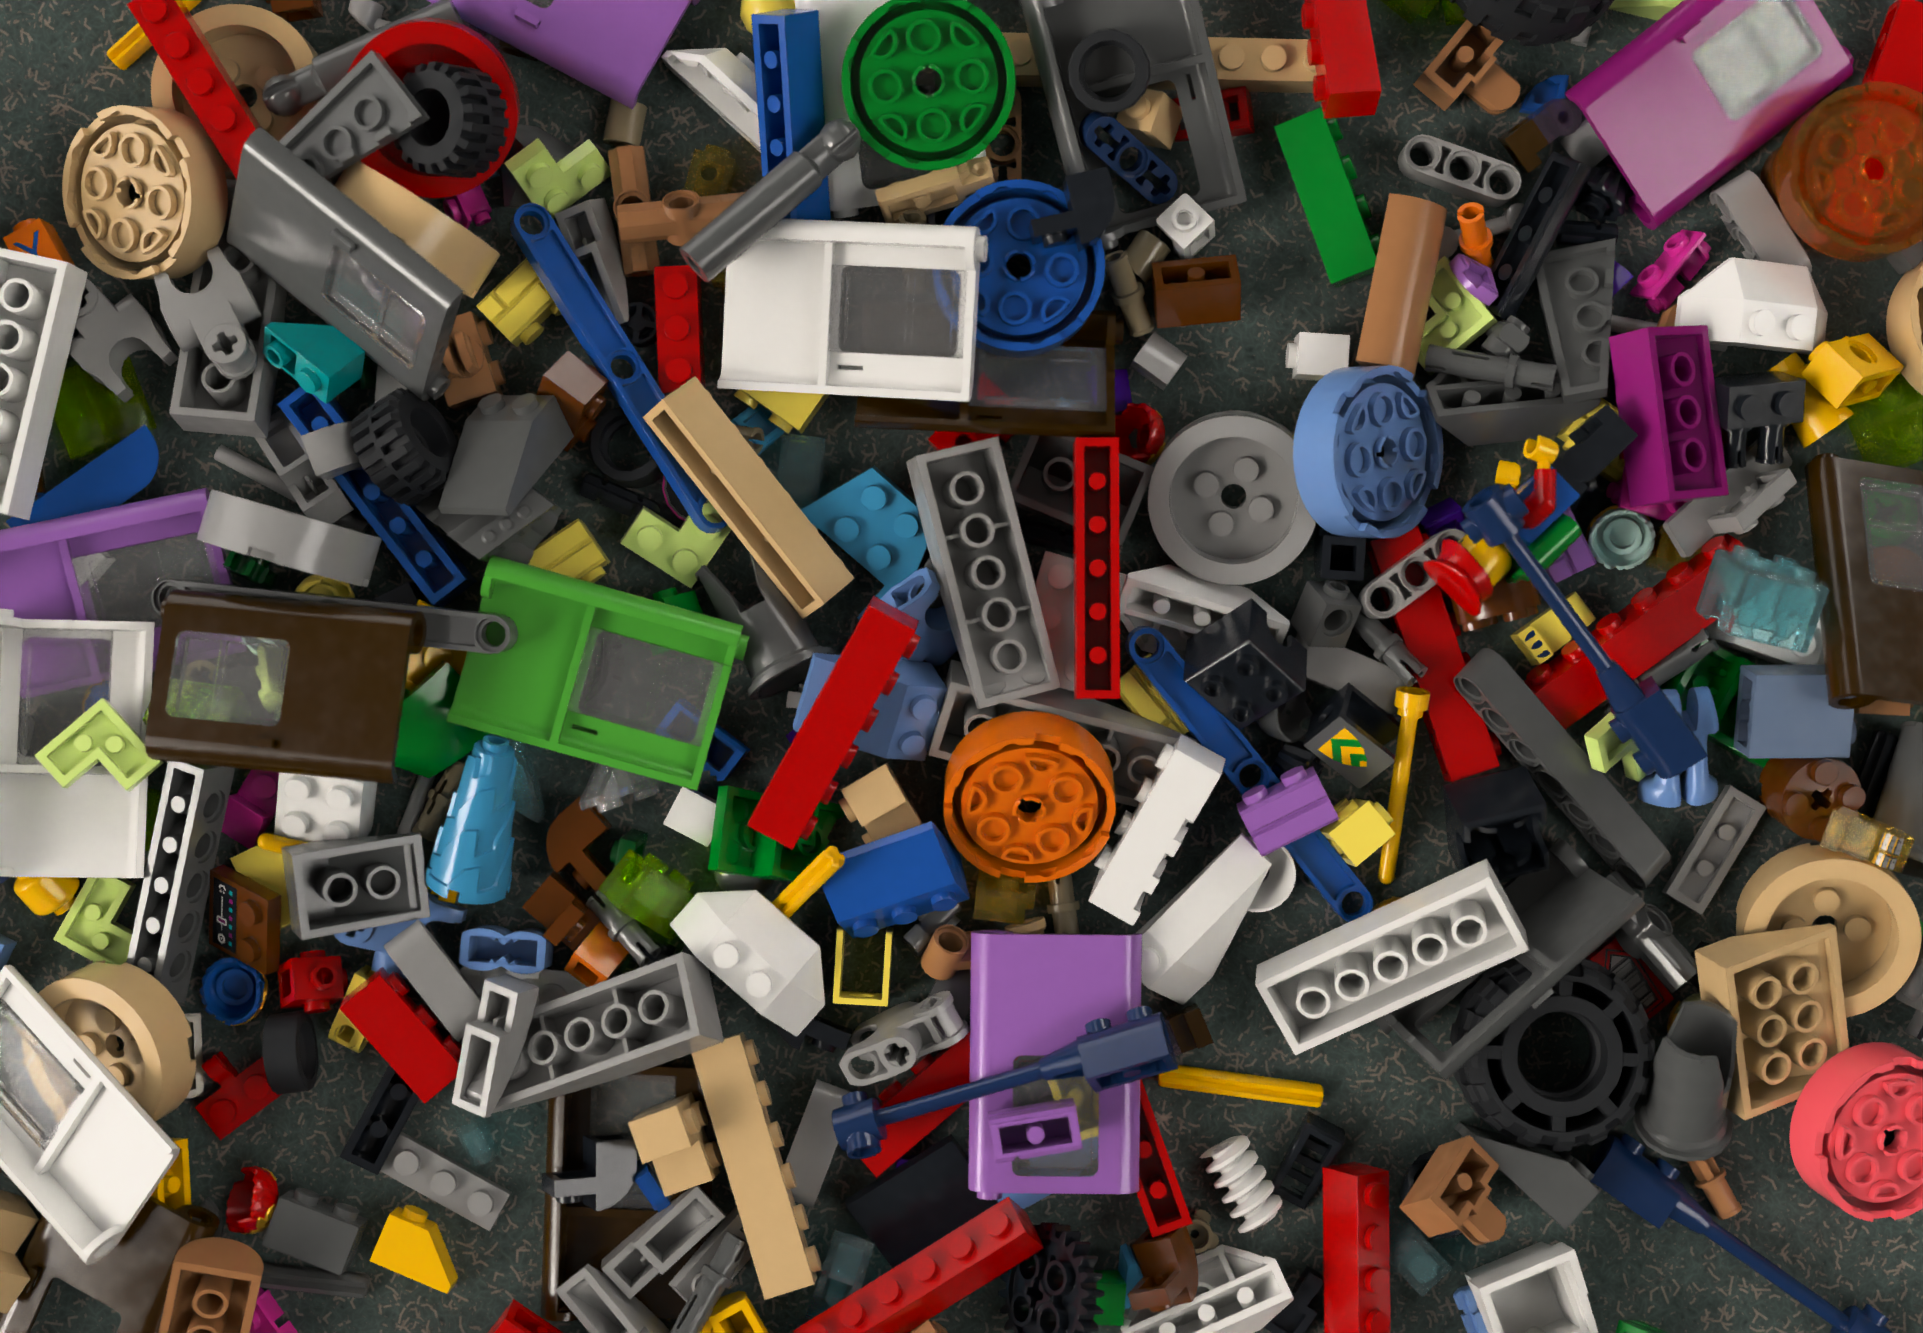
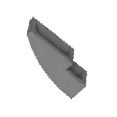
M605 198L589 199L555 213L561 233L618 323L628 322V296L623 262L615 228Z
M279 410L270 417L267 438H254L305 516L332 524L354 509L333 478L326 480L316 477L301 440V434L284 412Z
M508 974L484 980L478 1018L475 1021L466 1023L452 1104L483 1118L491 1116L508 1084L524 1046L540 987Z
M699 1186L692 1187L674 1199L671 1205L653 1215L602 1259L601 1270L631 1299L658 1273L663 1275L724 1219L726 1215Z
M589 1264L585 1265L555 1290L589 1333L671 1332L635 1296L629 1299L606 1274Z

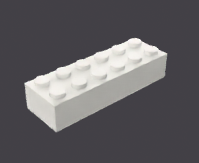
M0 248V514L30 520L88 273L66 261Z
M1486 858L1257 964L1255 986L1293 1053L1297 1055L1529 950L1526 930Z

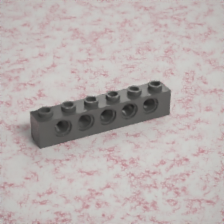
M168 761L126 963L135 965L155 977L167 988L179 1004L186 1001L210 888V870L215 865L235 768Z

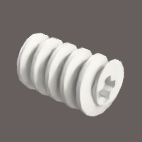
M1245 1135L1230 1137L1211 1147L1200 1156V1158L1212 1157L1214 1160L1205 1169L1207 1174L1220 1172L1222 1175L1214 1183L1215 1189L1222 1187L1230 1189L1222 1198V1202L1224 1204L1237 1202L1238 1205L1230 1212L1231 1218L1245 1217L1246 1220L1238 1227L1239 1233L1252 1231L1271 1221L1283 1203L1279 1195H1271L1275 1188L1272 1181L1262 1180L1267 1172L1264 1166L1254 1165L1259 1157L1256 1151L1246 1150L1250 1145V1141Z

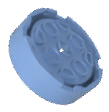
M1383 365L1343 367L1333 370L1314 385L1302 405L1296 423L1293 442L1295 479L1307 511L1318 525L1331 534L1357 538H1395L1404 535L1412 530L1427 513L1428 509L1424 505L1430 490L1438 489L1443 465L1442 428L1436 423L1427 399V390H1420L1412 380L1414 374L1404 368ZM1383 445L1384 457H1377L1376 453L1381 452Z

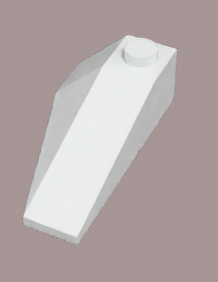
M1243 833L1232 841L1136 932L1142 933V983L1148 989L1183 1005L1213 977L1272 865V861L1267 856L1262 857L1257 847Z

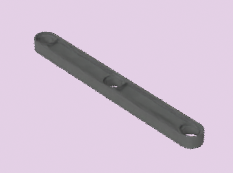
M186 579L163 580L155 586L151 595L152 605L159 614L162 601L166 598V592L172 586L180 590L421 611L425 616L427 627L424 647L495 654L512 649L518 638V630L514 621L506 615ZM494 621L500 623L506 633L504 642L499 646L492 645L486 638L487 627Z

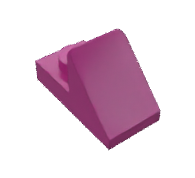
M251 770L238 792L229 795L222 832L248 849L256 846L258 837L265 832L276 814L279 772Z

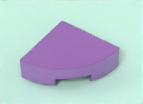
M1459 253L1450 261L1449 265L1458 281L1478 300L1490 306L1499 296L1491 268Z

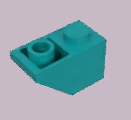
M270 322L264 329L262 353L266 356L267 360L276 368L283 369L298 382L304 391L314 394L325 404L362 377L365 350L332 325Z

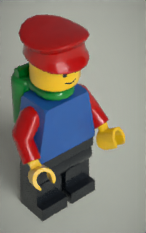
M1608 404L1582 422L1568 436L1575 445L1559 456V446L1555 441L1542 435H1538L1537 441L1531 438L1527 439L1524 444L1523 454L1526 458L1537 462V469H1534V473L1520 487L1521 468L1519 464L1500 460L1498 463L1495 483L1503 485L1510 483L1529 509L1530 513L1523 517L1525 524L1517 533L1545 571L1582 534L1579 525L1571 517L1563 514V512L1588 488L1586 483L1597 477L1638 436ZM1467 534L1458 542L1444 539L1439 556L1435 560L1423 562L1424 570L1430 578L1465 612L1475 617L1481 613V603L1492 596L1493 587L1509 570L1512 572L1506 577L1507 583L1512 584L1520 580L1530 581L1503 543L1489 547L1484 540H1481L1475 545Z

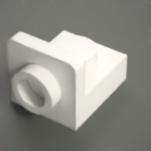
M1186 193L1182 194L1156 219L1157 226L1172 240L1173 251L1181 260L1191 259L1215 237V220Z

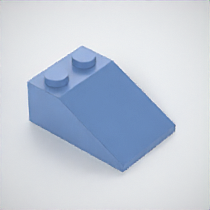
M813 653L793 722L795 731H798L840 655ZM899 660L894 671L900 673L895 686L888 697L882 693L879 695L873 707L880 711L868 733L860 730L853 744L859 746L858 750L887 759L925 761L947 687L931 663Z

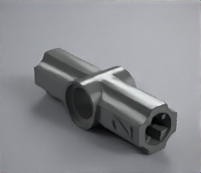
M1617 871L1612 872L1606 877L1607 880L1629 894L1634 895L1636 893ZM1645 904L1641 910L1615 932V937L1624 951L1633 958L1643 959L1673 993L1697 974L1696 960L1672 934L1673 926L1668 917L1656 906Z

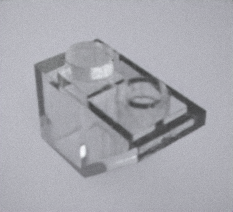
M596 763L579 804L581 810L597 806L600 814L623 806L621 797L634 794L635 800L638 801L659 794L657 785L665 782Z

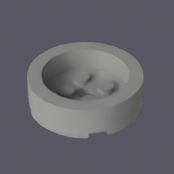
M1229 410L1200 417L1184 426L1169 440L1159 456L1151 476L1148 490V512L1152 529L1158 542L1179 567L1197 578L1208 582L1224 585H1243L1258 582L1275 575L1299 556L1312 536L1316 521L1307 511L1298 491L1293 465L1294 434L1282 424L1257 413ZM1229 484H1238L1246 492L1244 502L1238 507L1229 506L1222 500V490Z
M214 489L210 491L196 538L221 548L271 561L275 564L367 588L382 538L312 519L301 514Z

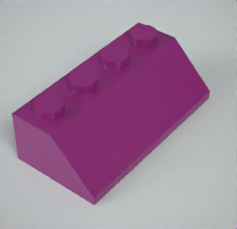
M1707 325L1647 327L1609 337L1618 414L1638 435L1623 450L1630 507L1660 505L1729 495Z

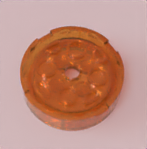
M1866 82L1865 84L1851 86L1831 94L1807 111L1791 127L1784 138L1777 156L1775 190L1786 221L1805 243L1815 250L1839 260L1869 262L1892 256L1923 240V94L1896 83ZM1868 158L1877 159L1882 163L1884 174L1880 180L1868 179L1869 176L1865 172L1864 163Z

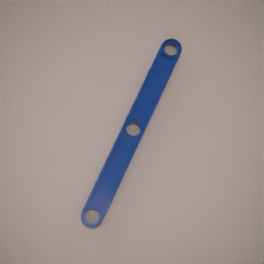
M534 203L520 206L510 223V231L514 240L598 372L609 379L607 385L694 524L705 533L714 534L720 532L727 526V523L724 520L719 523H712L704 517L702 507L704 503L709 502L708 499L643 419V416L665 398V395L549 212L544 207ZM527 215L534 216L541 222L542 231L535 235L526 233L520 226V218ZM616 359L628 361L633 369L632 377L627 379L617 377L612 372L611 362Z
M1139 626L1133 629L1128 634L1125 642L1128 656L1197 742L1226 759L1222 773L1242 796L1249 789L1259 785H1264L1267 789L1280 783L1281 781L1240 730L1183 680L1185 662L1163 634L1149 626ZM1143 634H1152L1157 641L1156 651L1150 657L1143 658L1138 656L1134 647L1136 639ZM1248 764H1256L1261 770L1259 782L1251 787L1243 786L1239 780L1241 769ZM1319 829L1284 846L1289 851L1293 861L1341 918L1350 922L1372 912L1373 898L1370 892ZM1350 892H1359L1363 897L1362 907L1355 913H1345L1342 908L1343 898Z

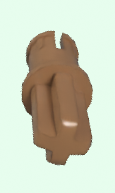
M1714 1157L1704 1161H1687L1697 1179L1694 1181L1695 1186L1702 1188L1719 1220L1733 1217L1742 1210L1740 1202L1737 1201L1725 1179L1727 1175L1725 1168L1719 1167Z

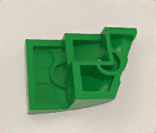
M442 661L412 690L406 689L404 694L395 767L426 778L433 777L473 750L474 744L478 740H482L485 735L490 734L446 721L460 679V675L448 662Z
M729 785L718 786L708 870L732 875L792 882L826 849L830 842L827 837L837 819L843 818L845 813L840 804L828 802L825 805L819 802L812 814L819 818L807 841L799 837L793 850L747 826L763 793Z

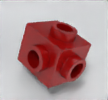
M312 950L299 954L300 958H290L279 966L278 981L281 1009L304 1007V1013L306 1014L323 1013L330 1011V1005L344 998V993L348 987V975L346 969L342 968L341 956H326L324 950Z

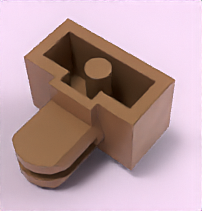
M1468 20L1463 23L1413 84V86L1444 111L1463 92L1487 113L1496 116L1512 107L1520 95V84L1495 63L1497 58L1493 54L1504 41L1491 36V31L1478 24L1476 27Z
M472 311L457 315L442 362L445 364L448 372H450L448 378L451 380L450 386L444 393L448 407L455 411L476 405L487 395L493 393L503 395L500 385L506 384L505 374L498 359L492 361L488 345L494 344L488 322L486 320L480 321L479 317Z
M1470 1135L1441 1144L1437 1147L1399 1208L1428 1237L1459 1229L1475 1246L1499 1240L1504 1235L1506 1229V1217L1487 1198L1492 1190L1488 1183L1498 1169L1499 1164Z

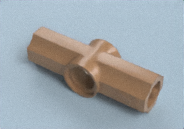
M633 145L618 146L608 150L614 195L613 211L618 224L625 277L654 275V267L660 266L657 241L622 244L617 214V205L652 202L644 146Z
M676 190L666 194L662 201L617 205L622 244L667 239L672 245L683 246L745 192L699 197L696 192L691 190Z

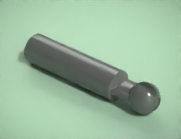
M439 0L312 58V64L287 75H274L266 81L262 90V99L267 109L275 115L282 117L294 116L302 110L303 106L324 97L347 74L353 60L361 49L386 29L418 18H439L462 25L464 23L452 0Z
M834 119L825 124L820 134L800 151H793L679 248L682 257L691 269L705 282L712 280L822 185V180L843 162L855 157L861 145V136L858 128L852 122L845 119Z

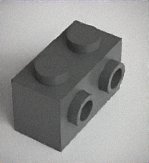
M305 1188L290 1189L279 1197L261 1245L341 1276L352 1265L369 1219L360 1216V1211L351 1205L335 1203L334 1206L319 1200L320 1195L312 1190Z

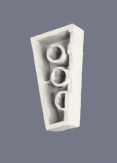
M1183 734L1179 736L1174 746L1166 743L1155 762V766L1160 768L1153 780L1148 777L1144 779L1134 797L1139 804L1133 814L1127 810L1124 812L1114 830V833L1118 834L1119 837L1113 847L1106 843L1094 863V866L1100 869L1091 891L1089 902L1134 926L1141 914L1140 909L1145 893L1147 892L1152 895L1167 864L1166 856L1174 857L1187 833L1188 827H1186V824L1188 822L1194 823L1221 777L1225 758Z

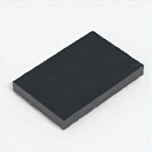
M952 1134L848 1197L846 1199V1208L891 1267L894 1268L998 1203V1200L977 1198V1192L968 1189L969 1157Z

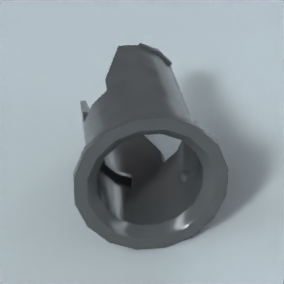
M751 554L757 586L765 600L747 610L706 565H703L695 573L697 581L701 582L718 617L722 620L744 625L742 634L750 636L742 661L752 680L751 686L747 690L750 700L771 697L806 680L813 653L836 655L832 647L819 645L806 619L800 617Z
M1905 721L1900 725V735L1867 838L1853 842V846L1866 850L1873 855L1877 851L1881 854L1897 858L1892 871L1923 879V722ZM1883 832L1904 839L1899 856H1895L1878 847Z
M1704 1000L1683 1002L1667 1036L1663 1037L1654 1057L1651 1073L1652 1080L1647 1094H1642L1635 1105L1634 1111L1636 1113L1633 1115V1122L1637 1134L1648 1147L1665 1157L1680 1161H1704L1719 1155L1731 1141L1734 1123L1726 1106L1735 1068L1738 1022L1729 1014V1010L1716 1003Z

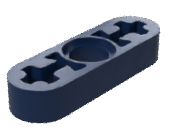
M1098 111L1088 114L1082 120L1079 127V138L1082 144L1136 192L1155 204L1165 203L1173 197L1178 186L1177 176L1174 171L1122 124L1110 115ZM1096 127H1103L1104 132L1116 141L1109 146L1097 138L1098 136L1094 132ZM1135 147L1138 153L1135 164L1130 168L1122 169L1119 162L1122 152L1127 148ZM1146 170L1159 178L1162 185L1158 190L1153 188V184L1142 176Z

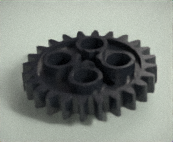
M1041 1222L1040 1225H1033L1044 1248L1009 1269L1008 1273H1003L999 1276L1006 1282V1288L998 1291L999 1296L1006 1298V1304L1002 1306L1000 1313L1008 1314L1009 1316L1004 1329L1014 1330V1333L1098 1332L1099 1327L1093 1319L1094 1315L1103 1314V1310L1096 1305L1097 1298L1103 1297L1105 1292L1096 1289V1282L1103 1277V1274L1094 1273L1093 1271L1098 1257L1087 1256L1091 1243L1089 1241H1080L1081 1232L1071 1231L1069 1224Z

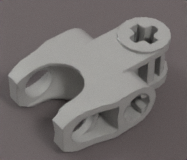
M219 246L207 251L213 274L208 286L199 292L183 293L179 291L166 272L155 275L154 280L158 290L160 310L180 349L186 352L202 345L205 354L226 378L238 380L250 375L257 366L258 354L244 324L261 317L262 312L251 289L243 280L241 274L229 263Z
M86 279L75 328L80 333L72 339L69 354L96 382L110 389L126 403L134 396L132 389L122 377L124 361L130 354L140 350L152 351L168 366H171L179 358L167 341L162 327L131 293L113 305L91 281Z
M941 991L935 993L920 1003L911 1001L901 1003L860 1023L850 1038L853 1046L847 1049L839 1063L849 1084L866 1086L891 1078L910 1069L917 1058L936 1050L948 1048L962 1040L969 1033L970 1027L967 1021L962 1020L953 1004L954 998L951 992ZM867 1031H875L867 1039H865L864 1041L862 1040L863 1033ZM859 1056L860 1060L874 1061L875 1068L867 1074L859 1073L852 1067L851 1059Z

